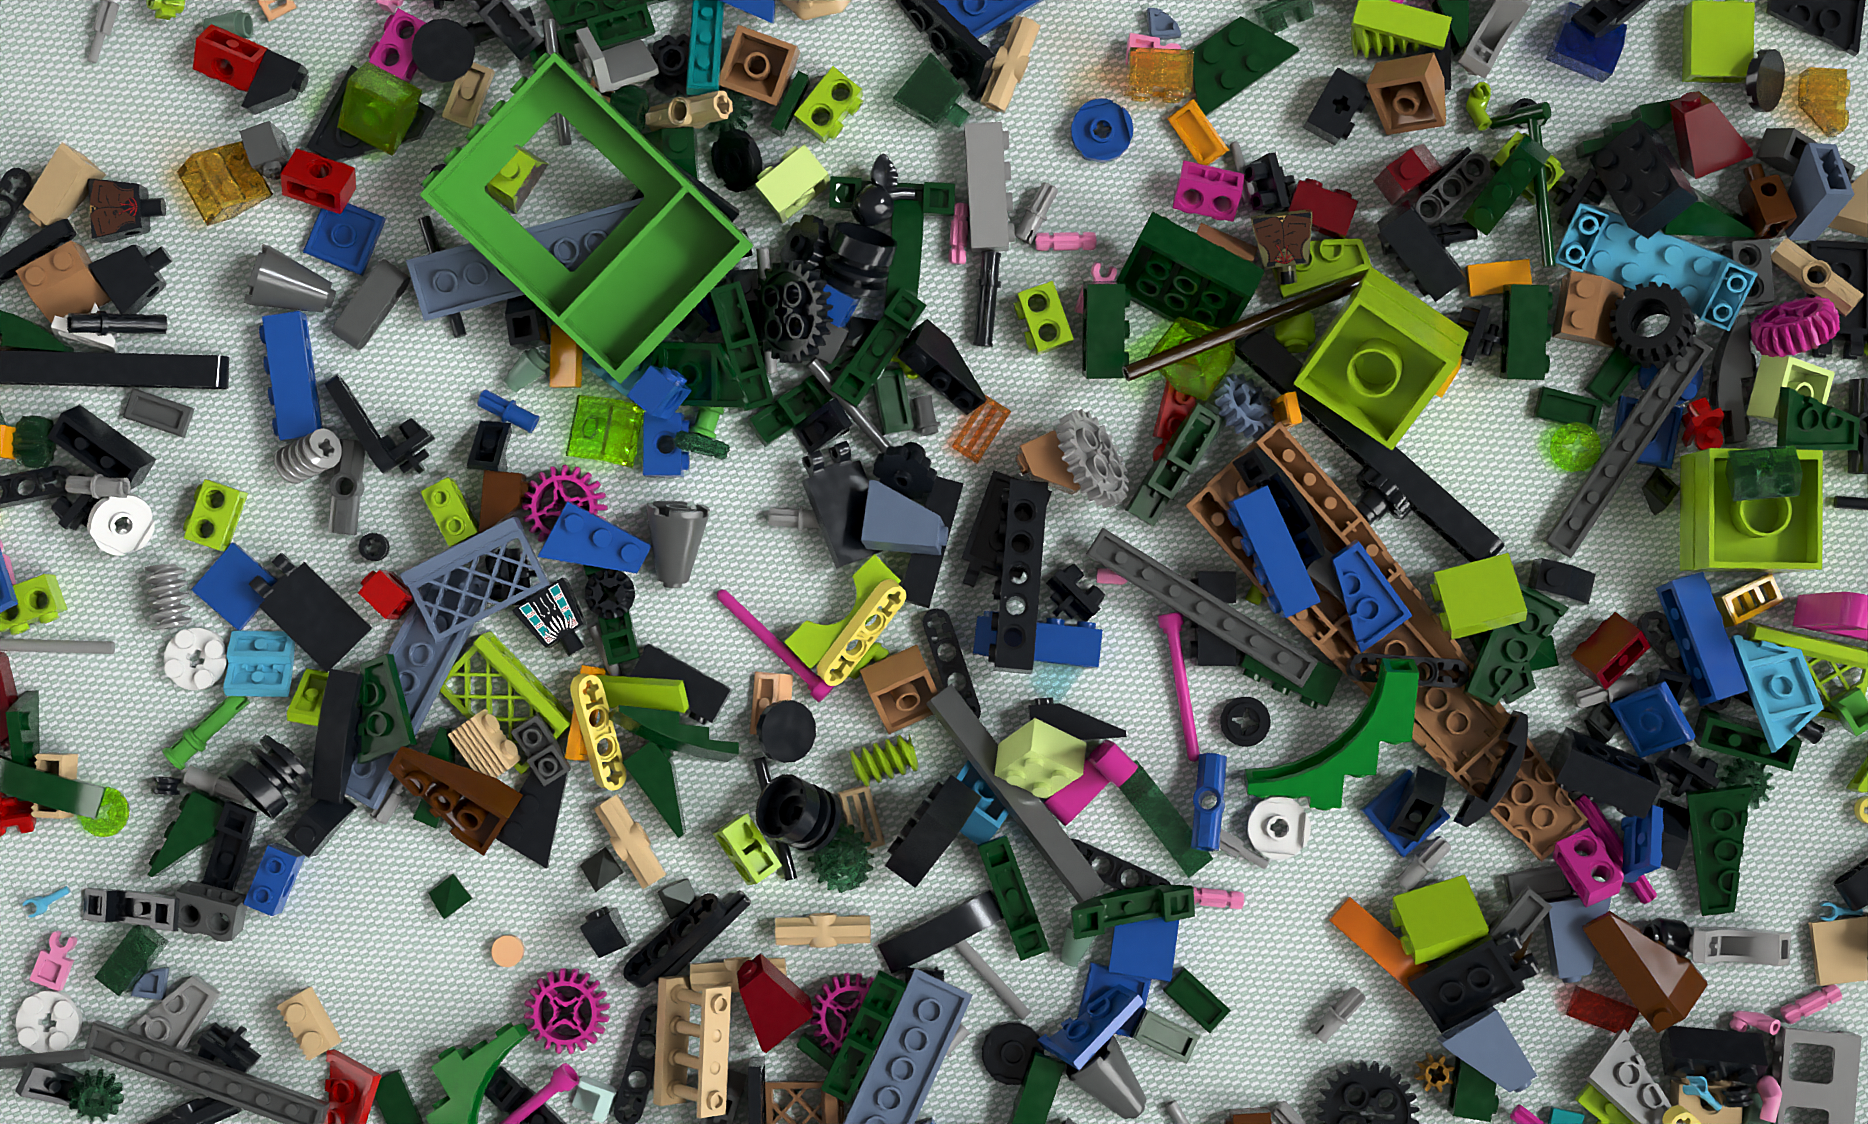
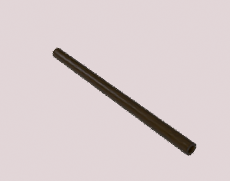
M1367 272L1123 366V375L1127 381L1134 380L1351 295Z

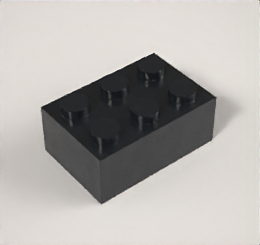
M1640 119L1589 159L1627 226L1647 239L1699 200L1659 132Z
M1568 727L1565 728L1550 757L1555 782H1557L1560 788L1572 793L1576 790L1586 794L1589 800L1599 805H1604V803L1616 807L1619 813L1627 817L1635 815L1644 819L1662 787L1653 763Z
M950 775L944 784H941L939 781L935 784L927 796L931 801L928 802L925 799L922 801L913 814L917 819L915 820L910 817L900 831V834L904 836L903 839L897 836L887 850L891 857L885 864V867L914 888L918 886L956 838L982 796L953 775Z

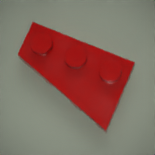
M336 1049L327 1050L326 1062H330L329 1079H325V1091L329 1092L328 1103L330 1105L324 1124H366L381 1074Z

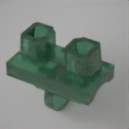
M1275 0L1254 9L1256 17L1263 20L1269 32L1273 34L1288 28L1283 15L1288 10H1293L1296 22H1302L1315 16L1312 0Z

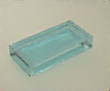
M1054 662L1049 663L1035 684L1061 702L1085 667L1081 665L1070 666Z

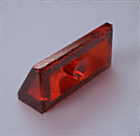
M1576 985L1565 1015L1614 1033L1625 1029L1628 1034L1639 1015V1010L1635 1006Z

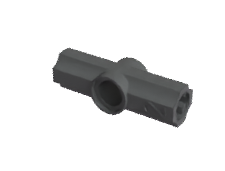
M339 439L342 455L340 461L334 467V476L329 484L332 496L328 532L357 535L360 499L365 490L362 481L365 449L359 440ZM351 479L354 486L353 491L348 495H344L341 492V484L344 480Z

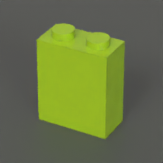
M1694 0L1683 8L1682 82L1746 83L1748 66L1752 58H1754L1755 2H1744V0Z
M1509 553L1434 572V583L1429 584L1434 603L1440 601L1443 611L1438 613L1443 632L1449 630L1451 640L1526 621L1527 608Z
M1465 874L1393 896V909L1389 910L1394 928L1400 927L1403 934L1400 937L1403 950L1406 955L1411 954L1415 965L1453 954L1488 935L1489 928Z

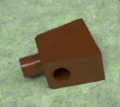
M1762 164L1751 165L1743 170L1747 184L1738 194L1742 216L1755 230L1754 237H1748V239L1759 240L1781 237L1797 218L1780 175L1775 174L1766 177Z

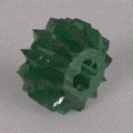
M621 86L610 95L609 103L641 133L645 128V114L650 109L648 106L649 97L646 90L640 89L638 86Z
M719 86V91H724L723 87ZM728 89L726 93L732 101L733 115H728V119L710 123L708 130L711 133L719 128L720 134L727 130L736 129L738 126L743 131H747L748 126L743 120H753V113L747 111L753 107L752 101H744L746 95L741 93L735 95V91Z
M30 415L22 416L20 421L16 423V430L12 433L14 436L12 454L17 464L39 469L40 467L47 468L50 462L54 460V452L57 450L56 443L47 438L55 425L52 419Z
M1734 758L1733 767L1730 765H1724L1723 767L1724 771L1728 774L1727 777L1719 776L1718 778L1720 782L1726 783L1725 787L1742 785L1746 782V778H1750L1751 783L1748 784L1752 786V793L1748 806L1752 809L1759 808V800L1768 802L1770 798L1765 791L1775 789L1774 785L1767 784V780L1771 779L1774 775L1772 772H1764L1766 764H1755L1754 761L1747 759L1743 762L1741 758Z
M102 1067L98 1069L97 1075H93L87 1069L84 1073V1078L76 1077L74 1079V1087L69 1088L68 1097L72 1099L69 1102L70 1110L78 1109L76 1113L77 1119L87 1115L89 1116L88 1122L92 1124L95 1121V1117H99L102 1122H105L108 1119V1113L112 1115L118 1113V1105L124 1101V1095L120 1093L123 1090L122 1082H114L116 1079L114 1072L105 1077L103 1076L104 1069ZM93 1093H99V1099L92 1098Z

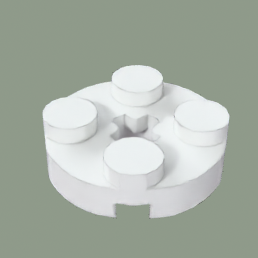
M132 493L127 495V498L106 496L100 499L92 508L88 518L87 531L98 547L106 553L119 556L125 555L124 553L132 550L136 552L148 543L154 532L152 511L140 497ZM126 517L125 521L128 523V526L126 528L120 527L118 531L114 530L116 527L115 521Z
M191 628L179 631L169 641L165 650L164 670L166 675L178 686L188 690H203L217 684L225 677L229 664L223 639L216 632L206 628ZM199 650L201 651L200 657L205 660L203 664H197L195 668L192 666L190 655L195 654Z
M1272 796L1255 804L1249 813L1246 830L1253 848L1268 858L1283 860L1294 856L1308 843L1311 824L1307 813L1297 802L1283 796ZM1276 819H1281L1282 824L1287 825V830L1282 831L1279 837H1276L1275 832L1270 830V825L1275 824Z
M44 990L26 998L16 1015V1031L19 1043L36 1053L61 1051L69 1047L78 1038L82 1029L83 1017L80 1008L76 1007L75 1003L71 1000L72 997L63 991ZM47 1013L51 1014V1019L56 1021V1026L50 1027L49 1030L45 1029V1025L42 1024V1019L46 1018Z

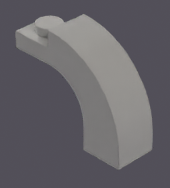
M1494 0L1458 58V63L1462 64L1468 73L1475 76L1479 75L1485 79L1508 38L1531 6L1533 0Z
M1694 927L1689 949L1692 954V962L1695 963L1744 962L1784 966L1790 963L1791 933L1732 927Z

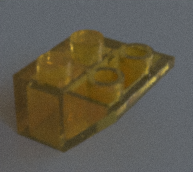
M1130 47L1124 96H1131V100L1136 102H1148L1150 97L1162 98V102L1180 103L1181 99L1187 98L1192 89L1194 50Z
M243 141L193 153L177 171L180 180L207 226L233 219L273 195L263 175L251 167Z

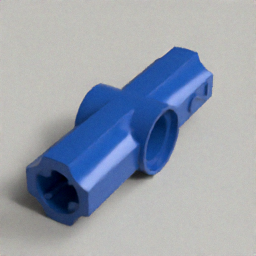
M1217 753L1199 754L1197 785L1193 796L1195 807L1191 840L1192 849L1209 852L1219 851L1222 813L1225 809L1224 790L1227 756ZM1211 795L1217 797L1214 807L1211 809L1202 808V801L1205 797Z

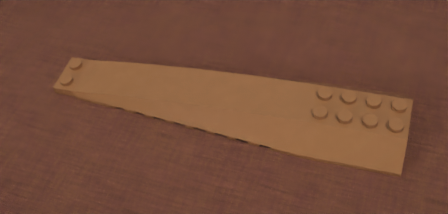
M1280 421L1245 447L1207 481L1185 505L1267 599L1270 594L1265 584L1262 586L1259 584L1253 568L1257 567L1252 555L1248 557L1241 546L1240 539L1243 538L1239 527L1232 525L1227 515V510L1230 509L1227 502L1257 489L1256 485L1251 488L1247 487L1232 462L1254 448H1259L1280 466L1302 495L1317 524L1324 548L1335 555L1357 539L1413 615L1362 653L1457 659L1466 664L1470 677L1474 667L1473 663H1470L1455 639L1451 640L1450 634L1447 631L1443 632L1438 616L1433 613L1424 601V597L1407 578L1406 573L1398 562L1389 554L1381 539L1363 515ZM1312 581L1321 602L1287 619L1347 675L1346 663L1348 659L1354 654H1360L1361 652L1358 650L1346 608L1329 592L1321 590ZM1361 659V663L1355 665V670H1359L1362 676V673L1365 671H1376L1377 665H1364L1363 659ZM1420 663L1417 665L1419 679L1425 681L1430 675V669L1425 663ZM1453 668L1446 671L1439 670L1438 676H1450L1453 682L1454 678H1459V672L1454 671ZM1353 681L1370 698L1376 683ZM1467 682L1465 685L1457 688L1418 686L1412 739L1471 795L1480 798L1509 745L1498 737L1507 723L1510 713L1505 710L1499 701L1495 706L1489 707L1463 694ZM1527 738L1523 760L1514 781L1502 799L1489 812L1512 835L1519 838L1532 854L1542 862L1554 851L1556 842L1571 836L1588 819L1568 797V791L1557 785L1553 771Z

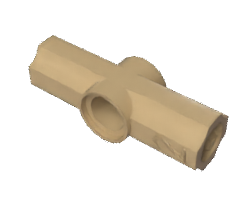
M1017 15L1013 20L1004 46H1000L991 68V77L980 101L988 109L1005 113L1015 87L1023 78L1030 60L1028 56L1041 25L1037 24L1034 20Z
M715 91L690 98L675 97L669 103L650 107L649 112L645 114L646 125L649 126L651 132L666 128L694 127L695 129H701L707 123L728 119V115L733 112L732 101L725 91Z
M1788 238L1782 241L1771 255L1772 264L1798 282L1806 293L1829 299L1843 317H1846L1864 296L1863 293L1835 274L1826 262L1815 259ZM1817 271L1823 275L1824 281L1819 284L1812 283L1808 279L1807 274Z
M618 794L594 808L611 836L609 839L614 850L623 862H627L643 889L667 875L650 847L651 842L644 829L637 821L633 820Z
M813 913L806 917H776V945L809 944L810 947L824 948L835 947L838 944L871 943L870 915L837 916L836 913Z
M733 957L726 958L720 962L691 963V990L700 992L702 988L728 985L731 986V992H740L737 971L743 963L752 960V958ZM785 957L767 958L787 976Z

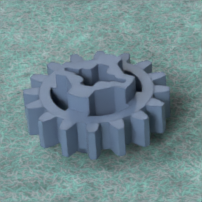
M1232 373L1216 385L1218 388L1214 391V394L1218 399L1214 402L1222 409L1219 415L1225 416L1224 419L1227 426L1233 425L1235 427L1236 434L1243 431L1245 438L1248 439L1252 436L1254 439H1257L1272 427L1271 423L1275 421V418L1270 414L1274 411V408L1268 406L1269 397L1264 396L1265 394L1261 386H1254L1252 378L1246 381L1243 374L1236 376L1235 373Z

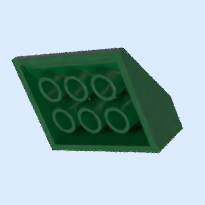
M1152 211L1116 281L1125 283V289L1130 290L1131 301L1198 336H1203L1238 322L1252 299L1265 270Z

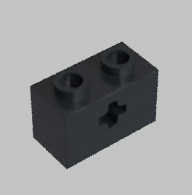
M1337 67L1303 128L1334 146L1341 138L1346 141L1355 126L1351 122L1353 115L1356 111L1361 114L1370 99L1366 95L1368 90L1367 83ZM1338 102L1343 104L1340 114L1334 112Z

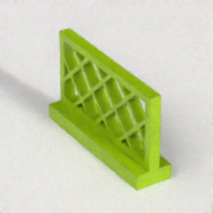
M1748 622L1745 633L1748 635V641L1760 643L1763 640L1775 643L1779 647L1797 648L1802 650L1803 656L1813 657L1809 661L1805 658L1816 688L1819 689L1825 699L1822 703L1824 709L1829 706L1832 711L1822 709L1816 716L1839 721L1829 704L1831 701L1855 687L1860 688L1864 696L1866 695L1868 688V649ZM1821 660H1826L1834 671L1818 680L1811 666ZM1835 663L1844 664V665L1841 666L1840 668H1838ZM1852 667L1863 669L1860 681L1849 687L1841 673ZM1837 676L1845 690L1829 698L1822 685Z
M492 631L482 634L474 642V645L452 666L440 689V692L468 720L475 715L471 711V698L486 699L488 714L492 715V699H508V716L495 717L498 721H508L507 740H511L513 743H518L511 733V730L514 728V721L524 722L534 716L536 712H539L543 720L555 731L553 736L556 740L566 730L570 729L572 713ZM476 652L486 660V672H471L470 659ZM464 666V672H458ZM453 676H465V694H455L446 683ZM471 676L486 677V694H471ZM492 677H503L508 682V695L492 694ZM514 699H524L530 705V717H514ZM519 761L513 767L522 775L530 768V765L527 761L524 764Z

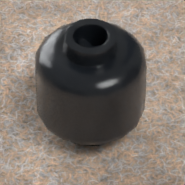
M1659 917L1645 927L1643 935L1655 942L1657 940L1662 942L1668 950L1676 955L1686 956L1690 952L1689 944L1692 934L1685 922Z

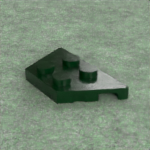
M1240 16L1189 52L1190 67L1193 73V87L1198 106L1207 117L1299 53V48Z
M663 341L655 348L650 365L658 368L666 366L670 370L672 368L687 379L685 385L692 390L680 406L749 407V400L722 343Z

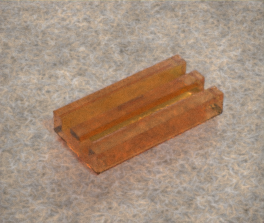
M985 395L987 398L986 402L975 409L951 448L976 464L979 463L1011 413L1009 409ZM989 404L992 408L966 448L961 446L962 441L985 406ZM998 410L1002 413L1001 417L977 454H973L971 450Z

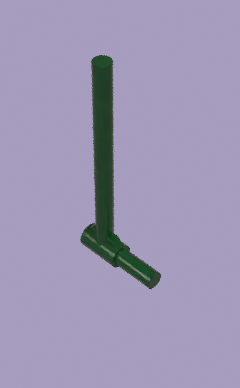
M1542 102L1518 108L1515 112L1491 117L1492 124L1489 127L1494 130L1518 124L1524 129H1528L1529 137L1543 147L1541 126L1545 125L1551 117V107L1548 102ZM1544 164L1533 180L1543 268H1550L1556 265Z

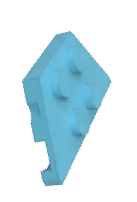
M1733 635L1729 640L1733 644L1734 654L1739 667L1744 673L1748 693L1771 753L1776 752L1824 709L1801 649L1788 646L1779 647L1775 643L1763 640L1760 643L1744 640L1741 635Z

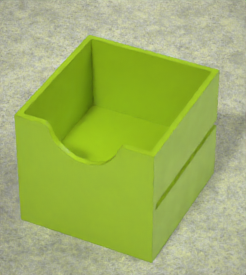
M1370 267L1310 350L1294 385L1390 450H1393L1458 365L1469 332L1373 267Z
M1708 448L1680 456V571L1793 573L1822 570L1823 450Z

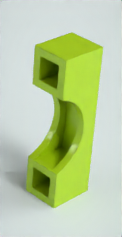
M875 554L852 575L856 585V601L851 612L843 620L830 625H819L806 620L784 642L810 669L818 665L822 657L882 581L892 579L898 584L901 583V580ZM877 614L870 616L866 620L865 625L869 621H871Z

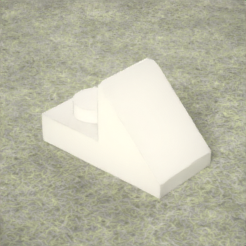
M94 303L91 313L100 311L96 303ZM65 315L64 318L54 317L51 325L54 335L107 352L117 353L118 347L112 333H107L106 336H98L96 333H69L67 330L68 315Z

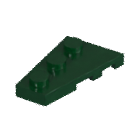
M39 690L26 691L5 712L12 761L34 768L37 767L34 763L37 761L35 756L40 753ZM17 798V801H26V800Z

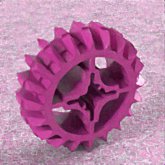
M1807 296L1803 299L1795 298L1793 301H1784L1780 305H1773L1771 309L1764 310L1762 314L1754 318V321L1750 324L1751 339L1761 355H1768L1769 357L1779 355V357H1784L1791 354L1794 356L1801 352L1806 353L1807 350L1817 349L1819 345L1829 342V339H1833L1836 336V333L1840 330L1839 314L1834 303L1830 302L1827 298L1818 296L1810 298Z
M562 465L561 475H559L556 467L552 466L550 467V478L544 472H540L538 475L543 483L539 485L533 480L529 483L536 491L534 494L530 492L524 494L526 498L532 499V503L522 504V509L532 510V514L526 515L523 519L525 522L535 521V524L529 528V532L534 534L541 530L537 539L539 542H544L551 532V529L545 524L543 519L559 517L561 512L555 510H558V505H561L562 498H564L565 502L569 500L582 508L589 505V511L595 515L598 514V511L608 510L607 505L598 504L599 500L606 498V494L604 492L595 494L594 492L601 486L600 482L595 481L590 485L588 484L592 478L591 473H585L580 479L581 468L575 467L570 475L569 466ZM562 482L578 484L587 495L575 498L569 497ZM553 486L554 500L549 506L541 510L542 499L545 493Z
M566 968L559 970V978L553 971L548 972L547 978L549 983L545 979L539 978L537 984L541 990L533 987L529 990L530 995L536 998V1000L527 999L524 1004L534 1009L524 1014L525 1019H534L535 1021L527 1026L528 1031H533L536 1028L539 1030L534 1040L538 1042L544 1036L547 1039L544 1048L548 1050L553 1043H556L555 1051L558 1054L562 1052L564 1045L567 1046L568 1053L573 1054L576 1048L575 1043L581 1051L586 1050L587 1042L585 1039L595 1044L598 1039L594 1032L603 1034L606 1030L598 1022L604 1023L610 1019V1016L601 1013V1011L610 1008V1003H600V999H603L607 992L604 990L596 993L595 989L600 985V981L596 980L589 985L587 981L591 974L588 972L582 976V979H578V968L572 970L570 977H568ZM571 986L579 989L581 992L575 997L569 998L561 992L557 993L554 988ZM546 996L551 1000L549 1003L554 1010L553 1017L549 1022L545 1021L543 1015V1003ZM586 999L589 1000L592 1008V1018L589 1026L584 1022L585 1018L580 1010L581 1005ZM578 1001L571 1014H574V1017L568 1014L559 1021L556 1020L564 1009L560 1007L561 1004L567 1007ZM561 1024H566L573 1029H577L580 1033L576 1035H562L555 1032L554 1029Z
M849 972L845 973V983L842 984L839 978L834 976L832 977L833 989L826 983L821 987L827 994L826 996L819 993L815 994L814 999L822 1005H812L813 1013L819 1014V1016L811 1018L810 1024L821 1025L813 1034L815 1037L823 1034L826 1035L821 1042L822 1047H826L830 1042L834 1043L831 1054L835 1055L852 1025L850 1022L847 1029H845L848 1017L845 1011L849 1009L851 1012V1008L855 1009L857 1004L861 1002L858 1007L859 1010L874 980L872 976L868 978L866 984L861 983L862 973H857L856 982H851ZM859 991V994L851 1003L833 1000L835 996L842 992ZM827 1008L833 1010L834 1014L839 1016L842 1021L838 1034L834 1033L828 1024Z

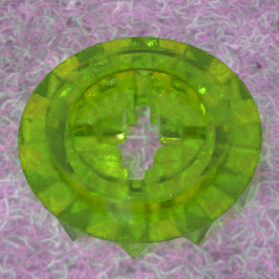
M1580 422L1568 423L1561 426L1552 436L1550 454L1553 461L1566 471H1585L1590 466L1596 464V460L1601 453V439L1595 430L1587 424ZM1579 434L1580 444L1587 448L1588 451H1578L1577 456L1573 460L1572 451L1563 447V445L1574 444Z
M105 787L106 791L101 803V807L112 804L107 811L109 820L104 817L96 820L81 815L77 817L81 820L83 829L93 834V836H113L125 827L129 819L130 810L126 798L121 792L111 787Z

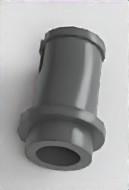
M932 395L912 399L918 422L916 431H920V436L938 433L940 422L936 421Z

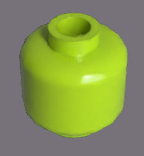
M1310 311L1274 324L1275 340L1290 353L1305 352L1316 340L1315 317Z

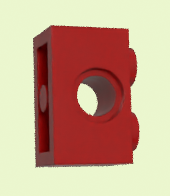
M211 24L196 38L193 70L203 73L209 78L229 84L238 90L248 92L268 48Z
M297 148L280 174L282 195L338 214L343 212L356 190L355 167Z
M379 569L376 573L373 570L360 583L363 587L359 590L358 594L385 619L399 620L415 602L409 587L405 586L404 582L393 571Z

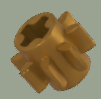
M1426 1052V1059L1423 1062L1415 1061L1420 1073H1416L1414 1078L1416 1080H1425L1422 1086L1425 1091L1434 1086L1438 1092L1442 1093V1086L1446 1082L1453 1084V1081L1449 1078V1072L1453 1071L1454 1067L1450 1064L1443 1065L1446 1056L1443 1054L1438 1055L1437 1059H1434L1429 1052ZM1429 1069H1437L1440 1071L1438 1077L1431 1076L1428 1073Z

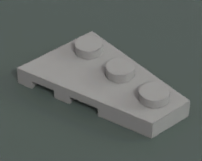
M192 976L163 999L158 1006L137 1020L127 1031L184 1051L218 1000L221 992L198 976Z
M1621 1029L1616 1033L1584 1078L1634 1124H1662L1664 1113L1672 1106L1659 1084L1653 1082L1644 1067L1646 1063L1641 1055L1636 1054L1628 1041L1631 1038L1626 1030Z

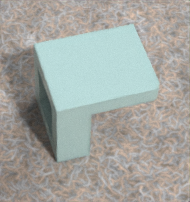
M583 1075L577 1085L578 1089L572 1105L575 1108L592 1113V1120L604 1124L609 1116L618 1088Z

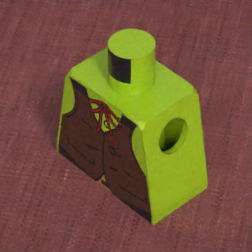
M515 145L514 147L518 150L517 154L497 173L487 186L489 194L493 199L517 213L549 164L525 148Z

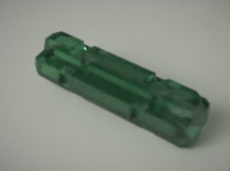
M684 431L677 432L676 438L673 440L674 446L681 450H691L693 453L709 457L714 456V458L720 460L726 459L727 453L730 451L729 445L722 441H713L711 438L696 434L690 435Z

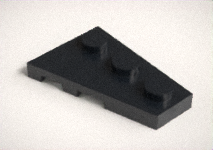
M1768 0L1767 14L1852 56L1859 54L1866 0Z
M532 770L519 791L523 797L495 838L546 869L549 868L552 845L555 840L558 817L562 807L569 771L548 785L543 786Z

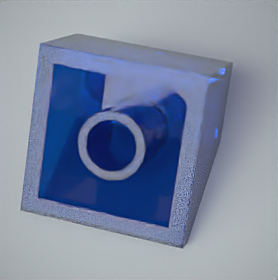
M1569 2L1545 60L1603 83L1613 75L1624 47L1627 24L1623 23L1613 31L1594 38L1571 21L1572 16L1583 7Z

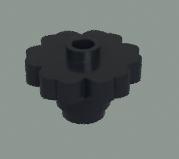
M686 34L679 35L676 40L671 35H665L661 40L653 44L655 54H651L658 66L659 73L650 79L654 81L655 89L669 98L676 97L679 92L684 97L691 96L687 95L686 91L690 37Z
M805 214L801 218L800 223L794 222L785 236L786 244L781 249V260H803L804 264H812V271L821 269L822 266L826 265L824 263L825 255L836 252L829 247V228L823 225V219Z
M906 442L903 446L887 447L885 453L877 455L872 472L874 476L880 478V483L910 500L922 499L924 493L932 492L937 476V471L930 467L932 462L926 457L925 449L915 442Z
M1364 467L1356 475V482L1363 492L1356 499L1354 506L1370 525L1375 520L1379 521L1386 513H1390L1395 519L1403 520L1409 514L1411 504L1391 480L1381 473H1377L1371 467Z

